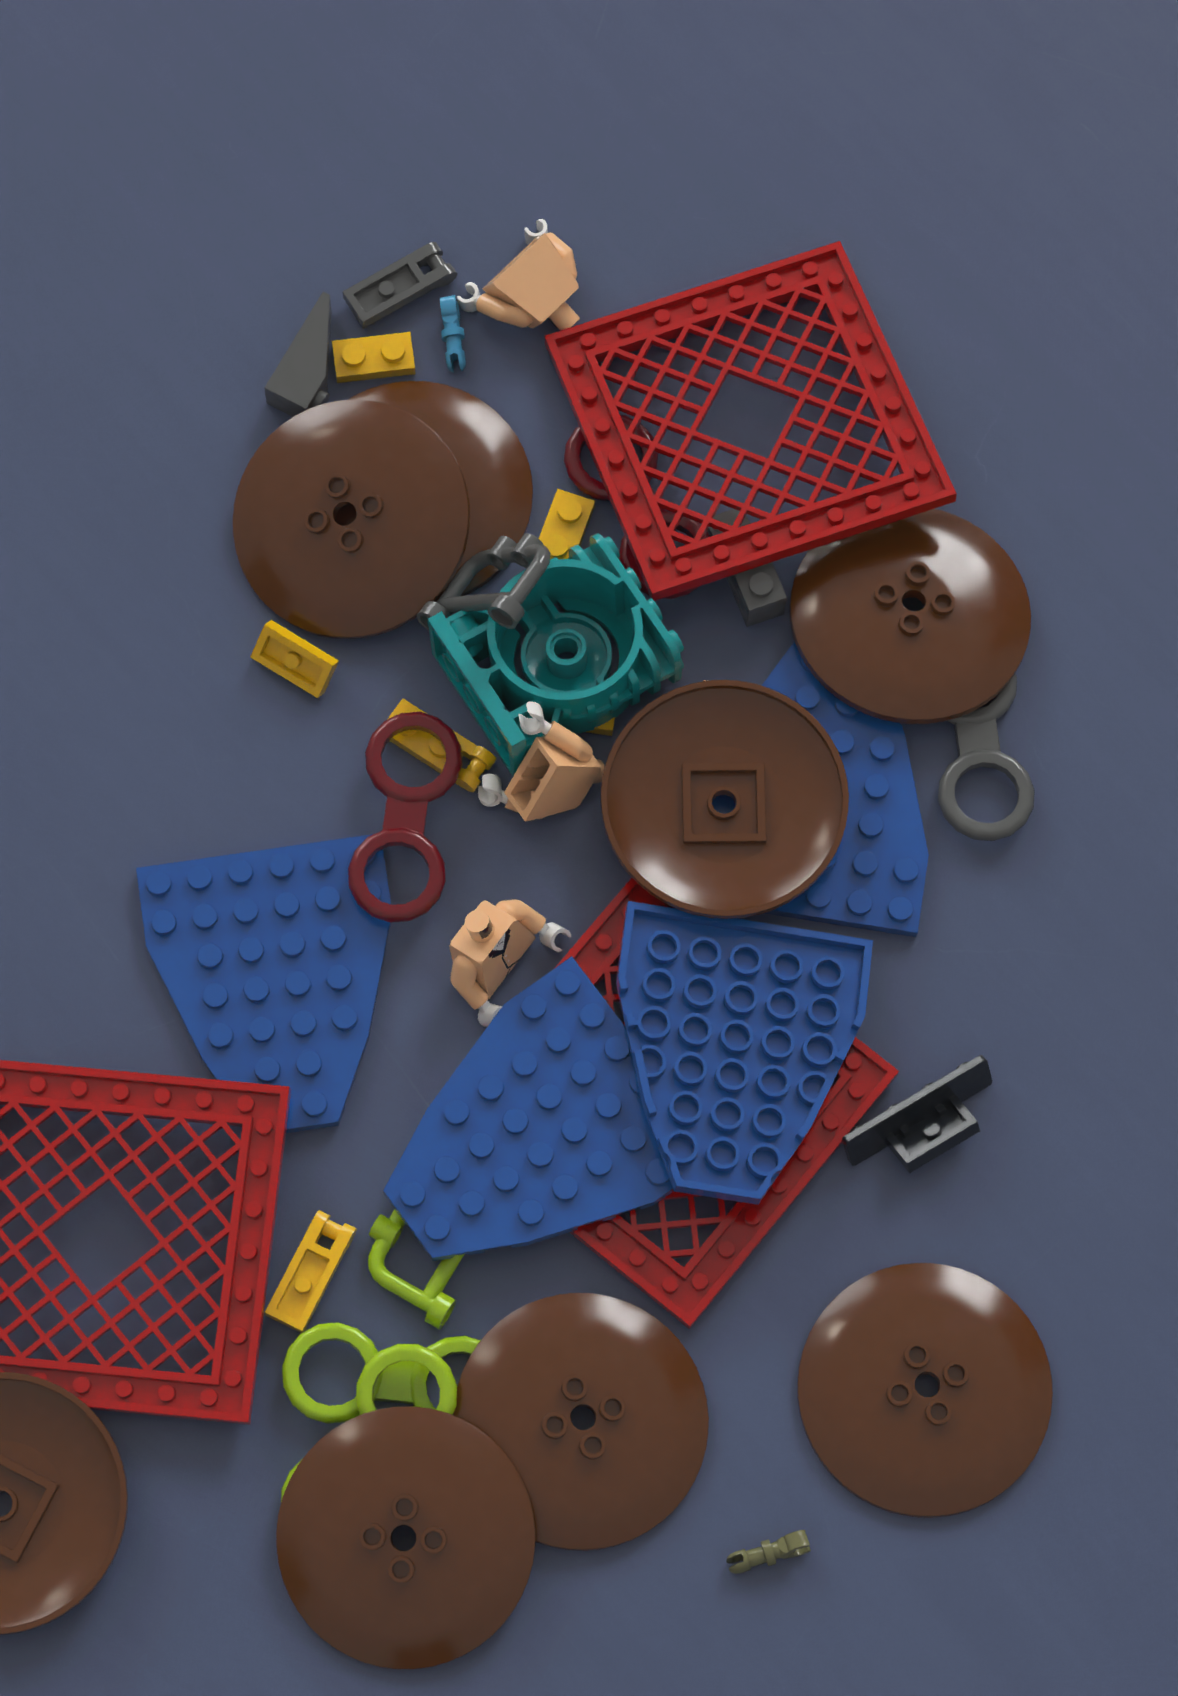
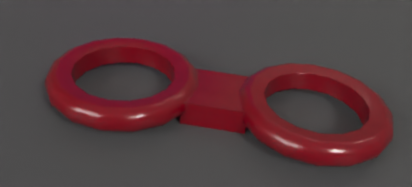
M620 415L626 430H628L633 419L626 415ZM640 423L634 434L653 441L654 437ZM578 426L574 429L565 446L564 464L568 477L581 492L597 500L610 501L603 482L590 477L582 467L580 454L586 442ZM638 445L643 459L648 449ZM658 452L654 453L648 464L649 467L657 469ZM646 475L648 482H650L652 477ZM660 508L666 525L669 527L676 513ZM682 517L676 529L694 538L701 524ZM707 531L703 539L710 537ZM624 535L620 543L619 560L625 569L628 567L633 569L641 583V589L639 590L649 595ZM698 587L665 597L663 599H674L681 596L689 595Z
M423 712L400 713L385 720L371 735L365 751L366 771L374 787L387 797L383 829L368 836L353 853L348 867L349 889L356 903L369 915L390 923L408 922L426 914L440 899L446 883L445 862L436 845L428 840L424 833L429 802L444 796L457 781L462 767V749L453 729L438 717ZM405 730H421L432 734L441 742L446 752V762L441 774L433 782L421 787H407L396 783L387 775L382 766V754L385 745L393 736ZM389 846H404L415 850L424 858L429 868V880L426 889L417 899L406 904L391 905L378 900L370 893L365 883L364 872L368 861L378 851Z

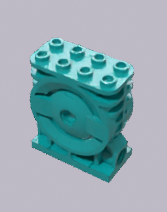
M596 533L589 539L590 547L583 550L579 545H574L569 548L568 559L559 560L557 557L550 559L546 571L521 604L525 614L519 624L526 633L521 647V664L529 684L518 677L514 665L515 652L521 640V635L515 628L508 629L496 623L490 617L488 610L472 612L460 610L448 618L441 611L428 618L432 655L512 776L516 773L535 738L543 737L544 735L541 732L529 735L522 731L518 714H522L526 718H533L527 712V702L533 701L541 705L545 721L550 724L552 721H555L576 734L594 730L595 727L608 722L614 717L616 718L629 704L633 706L639 703L642 692L647 690L651 695L658 693L661 690V682L665 679L675 683L682 678L684 663L680 653L684 651V646L681 639L673 629L668 631L661 622L663 616L658 605L652 598L646 600L639 590L641 589V583L631 567L624 568L618 559L620 558L619 550L609 536L603 538L602 535ZM525 570L514 576L500 592H510ZM557 603L565 613H559L554 604ZM600 625L610 633L619 652L618 669L611 677L609 675L612 668V647L606 632ZM563 652L575 654L571 659H561L558 657ZM489 657L490 668L478 667L476 663Z

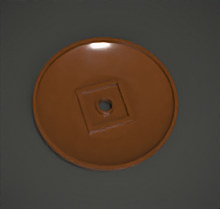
M400 381L383 384L367 389L348 399L382 402L414 415L438 434L456 458L468 490L470 528L466 549L455 575L472 556L481 551L491 549L500 536H507L516 543L519 542L526 533L532 511V475L527 456L517 435L494 409L477 397L458 388L427 381ZM345 505L339 509L337 513L339 525L346 526L355 520L357 514L355 507ZM493 565L483 568L475 575L461 596L468 595L487 584L501 570Z
M358 399L338 400L312 407L295 415L271 433L257 449L242 475L233 510V537L236 553L245 577L255 593L273 612L290 624L319 636L338 639H357L380 635L395 630L416 618L421 608L428 601L435 602L453 579L463 558L470 528V502L465 479L456 458L445 442L423 421L398 407L382 402ZM345 505L354 506L357 513L355 520L346 526L339 525L337 522L339 509Z
M932 509L808 550L798 567L790 596L789 612L793 638L803 661L814 677L825 689L850 707L878 719L896 723L930 724L944 722L971 713L988 703L1007 686L1015 675L1025 654L1031 631V610L1027 589L1021 574L1005 550L992 537L974 524L939 509ZM909 597L917 598L922 602L924 608L920 611H910L904 607L902 601Z
M709 680L688 684L665 693L647 704L628 722L617 737L609 753L602 778L601 811L605 832L617 859L626 872L638 885L663 903L680 911L708 918L733 919L760 915L777 909L803 894L818 880L833 860L840 846L848 816L849 792L844 765L836 746L823 726L806 709L789 697L770 688L738 680ZM726 795L734 800L736 807L733 811L723 814L713 808L712 801L717 796Z
M909 1263L881 1269L859 1279L838 1294L819 1316L809 1333L802 1352L797 1380L798 1405L804 1431L812 1449L827 1471L844 1488L870 1505L887 1512L918 1518L952 1516L973 1510L998 1497L1012 1486L1035 1458L1048 1429L1052 1409L1053 1392L1049 1361L1043 1343L1027 1315L1005 1292L991 1282L963 1269L934 1263ZM921 1375L934 1377L939 1386L938 1393L932 1397L921 1396L915 1389V1380Z
M568 1293L545 1297L524 1305L500 1320L487 1332L469 1357L457 1386V1406L453 1413L454 1416L464 1419L491 1437L514 1463L529 1493L535 1520L536 1543L553 1548L579 1551L605 1549L634 1540L653 1529L669 1516L684 1499L695 1482L705 1455L709 1428L708 1406L704 1386L697 1367L680 1340L663 1323L643 1309L614 1297L594 1293ZM581 1406L589 1408L594 1414V1425L587 1430L577 1429L572 1424L570 1418L573 1409Z
M0 1372V1492H6L12 1498L10 1512L0 1517V1635L35 1629L54 1621L80 1604L95 1589L113 1563L122 1541L128 1514V1489L124 1465L111 1434L100 1418L85 1403L64 1388L45 1379L13 1372Z
M415 1406L391 1407L364 1413L344 1422L321 1438L308 1451L289 1480L282 1498L276 1530V1548L282 1579L289 1597L306 1623L323 1640L347 1656L367 1664L391 1669H419L447 1663L467 1654L490 1638L505 1623L521 1599L530 1578L536 1546L535 1520L529 1493L521 1475L504 1450L491 1437L464 1419L439 1410ZM400 1525H407L416 1533V1543L408 1551L399 1550L392 1541L393 1531Z

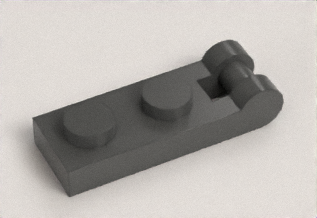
M430 242L342 291L343 299L364 329L431 290L450 284L457 277V272L451 263H445L442 259L443 252L438 244ZM429 265L432 271L424 275L420 267Z

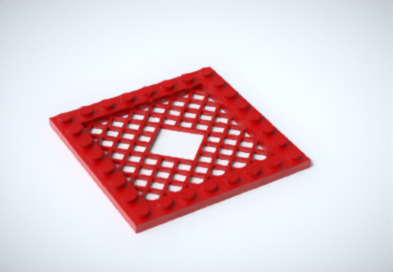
M840 241L544 336L547 351L648 593L654 601L956 502L957 493ZM800 297L818 303L812 317L793 310ZM789 301L787 307L779 305ZM763 309L782 315L775 329L756 322ZM824 309L832 325L819 320ZM752 313L750 319L742 317ZM789 318L807 325L800 339L782 332ZM726 321L745 327L738 341L719 334ZM715 325L712 331L704 329ZM814 328L833 335L826 348L807 342ZM752 330L770 337L763 351L745 344ZM689 333L708 339L700 353L682 347ZM678 337L675 343L667 341ZM777 340L795 346L789 360L770 354ZM838 340L846 356L833 351ZM715 342L733 349L726 363L707 356ZM652 345L670 351L663 365L645 359ZM641 349L638 355L630 353ZM802 350L821 356L815 370L796 364ZM740 352L758 358L752 372L733 366ZM677 354L696 361L689 375L670 368ZM614 357L633 363L626 377L607 371ZM828 359L847 366L840 380L821 373ZM765 362L784 368L777 382L759 376ZM703 364L721 370L714 385L696 378ZM640 366L658 373L651 387L633 380ZM791 371L810 378L803 392L784 385ZM852 372H854L860 387L847 383ZM728 374L798 400L768 458L697 432ZM665 376L684 383L677 397L658 390ZM605 379L621 385L614 399ZM817 381L836 388L829 402L810 395ZM691 386L709 392L703 406L684 400ZM628 388L646 395L639 409L621 402ZM842 391L861 397L855 412L836 405ZM653 398L672 404L665 419L646 412ZM805 403L824 410L817 424L798 417ZM867 403L875 419L862 415ZM679 408L698 414L691 428L672 422ZM619 411L634 416L628 430L624 426ZM831 413L850 419L843 434L824 427ZM641 420L660 426L653 441L634 434ZM857 422L876 429L869 444L850 437ZM793 425L813 432L806 446L787 439ZM667 430L686 436L678 451L660 444ZM819 435L838 441L832 456L812 449ZM882 435L889 451L876 447ZM692 440L712 446L704 461L685 454ZM632 443L648 449L641 463ZM845 445L864 451L858 466L838 459ZM782 447L801 454L794 468L775 461ZM718 450L738 456L730 471L711 464ZM655 452L674 459L667 473L648 466ZM871 455L891 462L884 476L864 469ZM808 457L827 464L820 478L801 471ZM744 459L763 466L756 481L737 474ZM681 462L699 468L692 483L674 476ZM834 467L853 474L846 488L827 481ZM897 467L900 475L892 477ZM770 469L789 476L782 491L763 484ZM706 472L725 478L718 493L699 486ZM646 475L662 481L655 495L652 492ZM860 477L875 482L854 489ZM796 479L816 486L808 501L789 494ZM732 482L751 488L744 503L725 496ZM669 484L688 491L681 505L662 499ZM822 489L836 494V496L816 502ZM758 492L777 498L771 513L751 506ZM695 494L714 501L706 516L687 509ZM784 502H787V503H790V504H792V505H795V506H798V507H799V508H796V509H793V510H790V511H787V512L778 514V513L780 512V510H781V508H782ZM721 504L740 511L732 526L713 519ZM660 508L676 513L669 527L666 525ZM747 514L761 519L760 521L740 527ZM682 517L701 523L694 538L675 531ZM708 527L723 532L703 539ZM673 540L683 543L685 545L676 548Z
M633 878L626 883L557 964L559 966L572 956L595 987L604 977L606 995L602 996L613 1011V1002H620L618 994H612L610 974H617L618 966H614V964L620 957L625 911L628 901L674 908L650 895ZM855 1037L836 1075L838 1080L829 1090L809 1133L758 1205L737 1202L726 1215L724 1199L717 1198L719 1217L696 1219L694 1197L701 1196L673 1191L658 1202L660 1222L637 1224L636 1211L634 1209L629 1211L630 1224L619 1215H616V1218L606 1221L599 1220L578 1227V1230L569 1233L690 1329L843 1143V1136L850 1133L897 1077L899 1070ZM688 1198L690 1219L667 1221L664 1200ZM719 1224L702 1246L699 1247L697 1226ZM691 1227L693 1249L670 1251L668 1229ZM661 1230L663 1250L640 1232ZM693 1256L684 1267L673 1259Z
M0 1060V1105H5L0 1109V1119L15 1109L27 1124L9 1140L0 1130V1139L4 1143L0 1146V1156L9 1150L21 1165L20 1168L2 1181L0 1178V1193L3 1191L16 1207L0 1220V1237L10 1249L0 1257V1267L16 1256L28 1272L10 1287L0 1276V1287L4 1291L0 1294V1304L10 1298L22 1313L20 1317L5 1329L0 1326V1342L4 1340L16 1356L0 1355V1372L27 1374L45 1379L69 1391L90 1409L250 1425L291 1096L290 1086ZM21 1106L47 1110L32 1121ZM62 1110L87 1112L88 1114L73 1125ZM54 1113H57L69 1129L49 1143L37 1127ZM104 1114L130 1117L117 1128H114ZM98 1116L110 1133L91 1147L79 1130ZM146 1118L172 1121L156 1132ZM139 1120L152 1137L133 1151L121 1134ZM187 1122L214 1125L198 1136ZM181 1124L194 1141L175 1155L162 1138ZM229 1126L242 1127L241 1140ZM223 1128L235 1145L217 1159L204 1142ZM33 1131L45 1148L26 1162L14 1145ZM74 1135L86 1149V1152L68 1166L55 1149ZM116 1139L128 1156L109 1170L97 1153ZM158 1143L170 1160L151 1174L138 1157ZM197 1147H200L212 1163L193 1178L180 1161ZM239 1152L236 1180L234 1181L222 1165ZM51 1154L63 1171L44 1185L31 1168ZM90 1158H93L105 1174L86 1189L73 1172ZM134 1161L147 1178L130 1192H127L115 1176ZM176 1165L188 1180V1183L169 1196L157 1179ZM217 1169L230 1186L211 1200L199 1183ZM27 1172L39 1187V1190L20 1203L8 1187ZM66 1177H69L81 1193L62 1208L50 1193V1190ZM110 1180L159 1243L96 1294L92 1295L44 1232ZM152 1184L165 1201L145 1215L133 1198ZM194 1188L207 1205L187 1219L175 1202ZM234 1193L229 1223L217 1206ZM45 1195L58 1212L38 1226L26 1209ZM171 1207L183 1224L164 1238L151 1221ZM212 1211L225 1228L206 1242L193 1225ZM21 1214L34 1231L14 1245L2 1228ZM189 1230L201 1247L182 1261L169 1244ZM229 1235L224 1265L211 1248ZM39 1237L52 1254L32 1268L20 1251ZM165 1248L178 1266L158 1280L145 1263ZM207 1252L220 1270L200 1284L188 1267ZM55 1260H58L70 1277L50 1291L38 1274ZM141 1267L154 1285L134 1299L122 1282ZM183 1271L196 1289L179 1303H176L164 1286ZM223 1277L219 1308L206 1290ZM34 1279L46 1296L27 1310L14 1293ZM76 1283L88 1300L69 1314L56 1297ZM118 1287L130 1304L111 1318L98 1301ZM160 1291L172 1308L153 1323L140 1305ZM202 1295L215 1312L195 1326L182 1309ZM52 1302L64 1319L45 1334L32 1316ZM94 1306L106 1323L87 1338L74 1320ZM136 1310L149 1327L129 1341L116 1324ZM178 1314L191 1331L174 1345H171L159 1328ZM218 1319L215 1348L213 1349L201 1332ZM28 1321L40 1338L21 1353L8 1335ZM70 1325L82 1340V1343L63 1357L51 1339ZM112 1329L125 1346L108 1360H105L93 1343ZM154 1333L167 1350L148 1365L135 1347ZM196 1337L208 1351L209 1355L190 1369L177 1351ZM46 1344L58 1361L28 1357ZM88 1348L101 1365L70 1361ZM130 1352L143 1369L112 1365ZM172 1356L185 1373L155 1369ZM213 1361L211 1376L197 1374Z

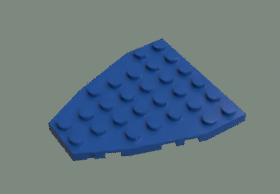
M794 641L761 686L775 690L797 702L823 726L839 752L847 777L849 792L848 816L840 846L825 872L803 894L789 903L764 914L917 937L929 854L902 724L864 714L836 698L824 688L808 669ZM726 795L717 796L712 801L713 808L719 813H729L736 807L734 800Z
M373 834L136 868L147 951L203 1063L216 1080L290 1086L291 1096L286 1133L339 1126L348 1094L351 1092L356 1078L357 1068L369 1041L379 979L384 963L385 948L391 923L372 917L356 903L349 889L348 867L354 851L368 836ZM382 849L368 861L364 872L365 883L370 893L378 900L391 904Z
M628 901L625 911L616 985L642 1106L674 1192L757 1205L760 1203L809 1133L865 1018L873 940L738 918H708L680 911L676 908Z
M572 956L502 1006L427 1108L383 1190L385 1197L432 1261L450 1259L460 1254L485 1253V1250L511 1246V1248L527 1246L578 1230V1227L599 1220L606 1221L616 1218V1215L654 1206L674 1191L642 1106L626 1027Z

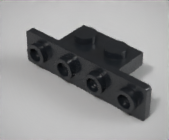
M979 1055L971 1061L964 1062L954 1071L936 1082L925 1085L919 1092L904 1101L891 1105L882 1114L865 1124L853 1128L850 1133L842 1138L848 1161L852 1166H856L884 1148L889 1147L907 1171L911 1173L980 1132L978 1121L962 1102L992 1084L988 1061L983 1055Z

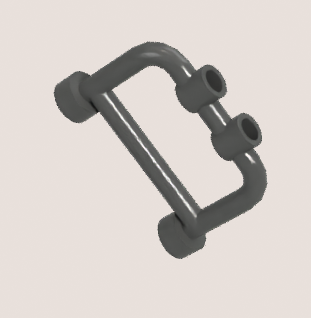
M525 533L518 543L507 536H500L491 549L481 551L465 562L436 602L428 601L417 614L419 623L429 631L428 618L441 611L448 618L451 616L450 613H457L460 610L465 612L488 610L490 617L496 623L505 628L514 629L525 614L521 604L550 563L551 554L548 548L543 545L540 539L529 533ZM511 563H517L527 568L510 592L461 596L475 575L489 565H493L500 570H506Z

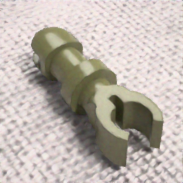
M798 1530L779 1538L775 1542L770 1543L769 1539L760 1542V1547L747 1551L745 1549L735 1551L727 1557L726 1562L735 1563L743 1561L729 1568L731 1573L740 1574L750 1571L751 1567L767 1563L768 1567L775 1565L776 1559L794 1558L807 1554L811 1551L810 1543L805 1530Z

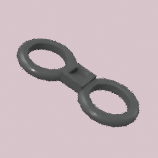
M1016 673L990 704L959 718L948 720V722L954 724L958 758L947 766L939 781L938 802L944 818L957 832L974 840L995 841L1011 836L1026 824L1034 808L1035 790L1029 773L1015 758L1001 752L996 720L1009 710L1016 696ZM980 767L994 768L1005 773L1014 783L1018 793L1017 805L1014 811L1004 820L994 823L977 822L967 817L958 807L955 799V786L959 778L969 770Z

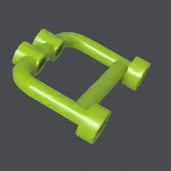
M395 1209L389 1218L380 1214L369 1232V1236L375 1239L368 1256V1270L373 1280L386 1290L427 1312L425 1322L440 1330L450 1317L457 1301L442 1291L465 1254L441 1260L422 1291L386 1269L385 1257L390 1248L399 1239L405 1223Z

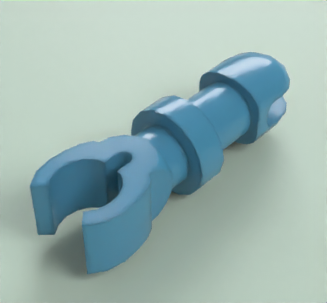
M455 295L440 297V308L444 329L441 331V338L443 342H446L447 352L445 357L447 368L450 372L454 373L453 362L459 360L462 372L466 367L465 351L462 350V340L465 338L464 329L460 327L459 303L456 301Z

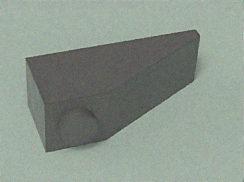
M322 292L264 387L266 403L292 417L312 407L328 403L330 394L327 392L332 314L329 294Z
M731 509L715 515L713 519L732 526L740 511ZM747 516L740 527L751 524ZM712 527L707 529L710 537L723 533ZM773 562L726 577L746 627L784 615L787 596Z

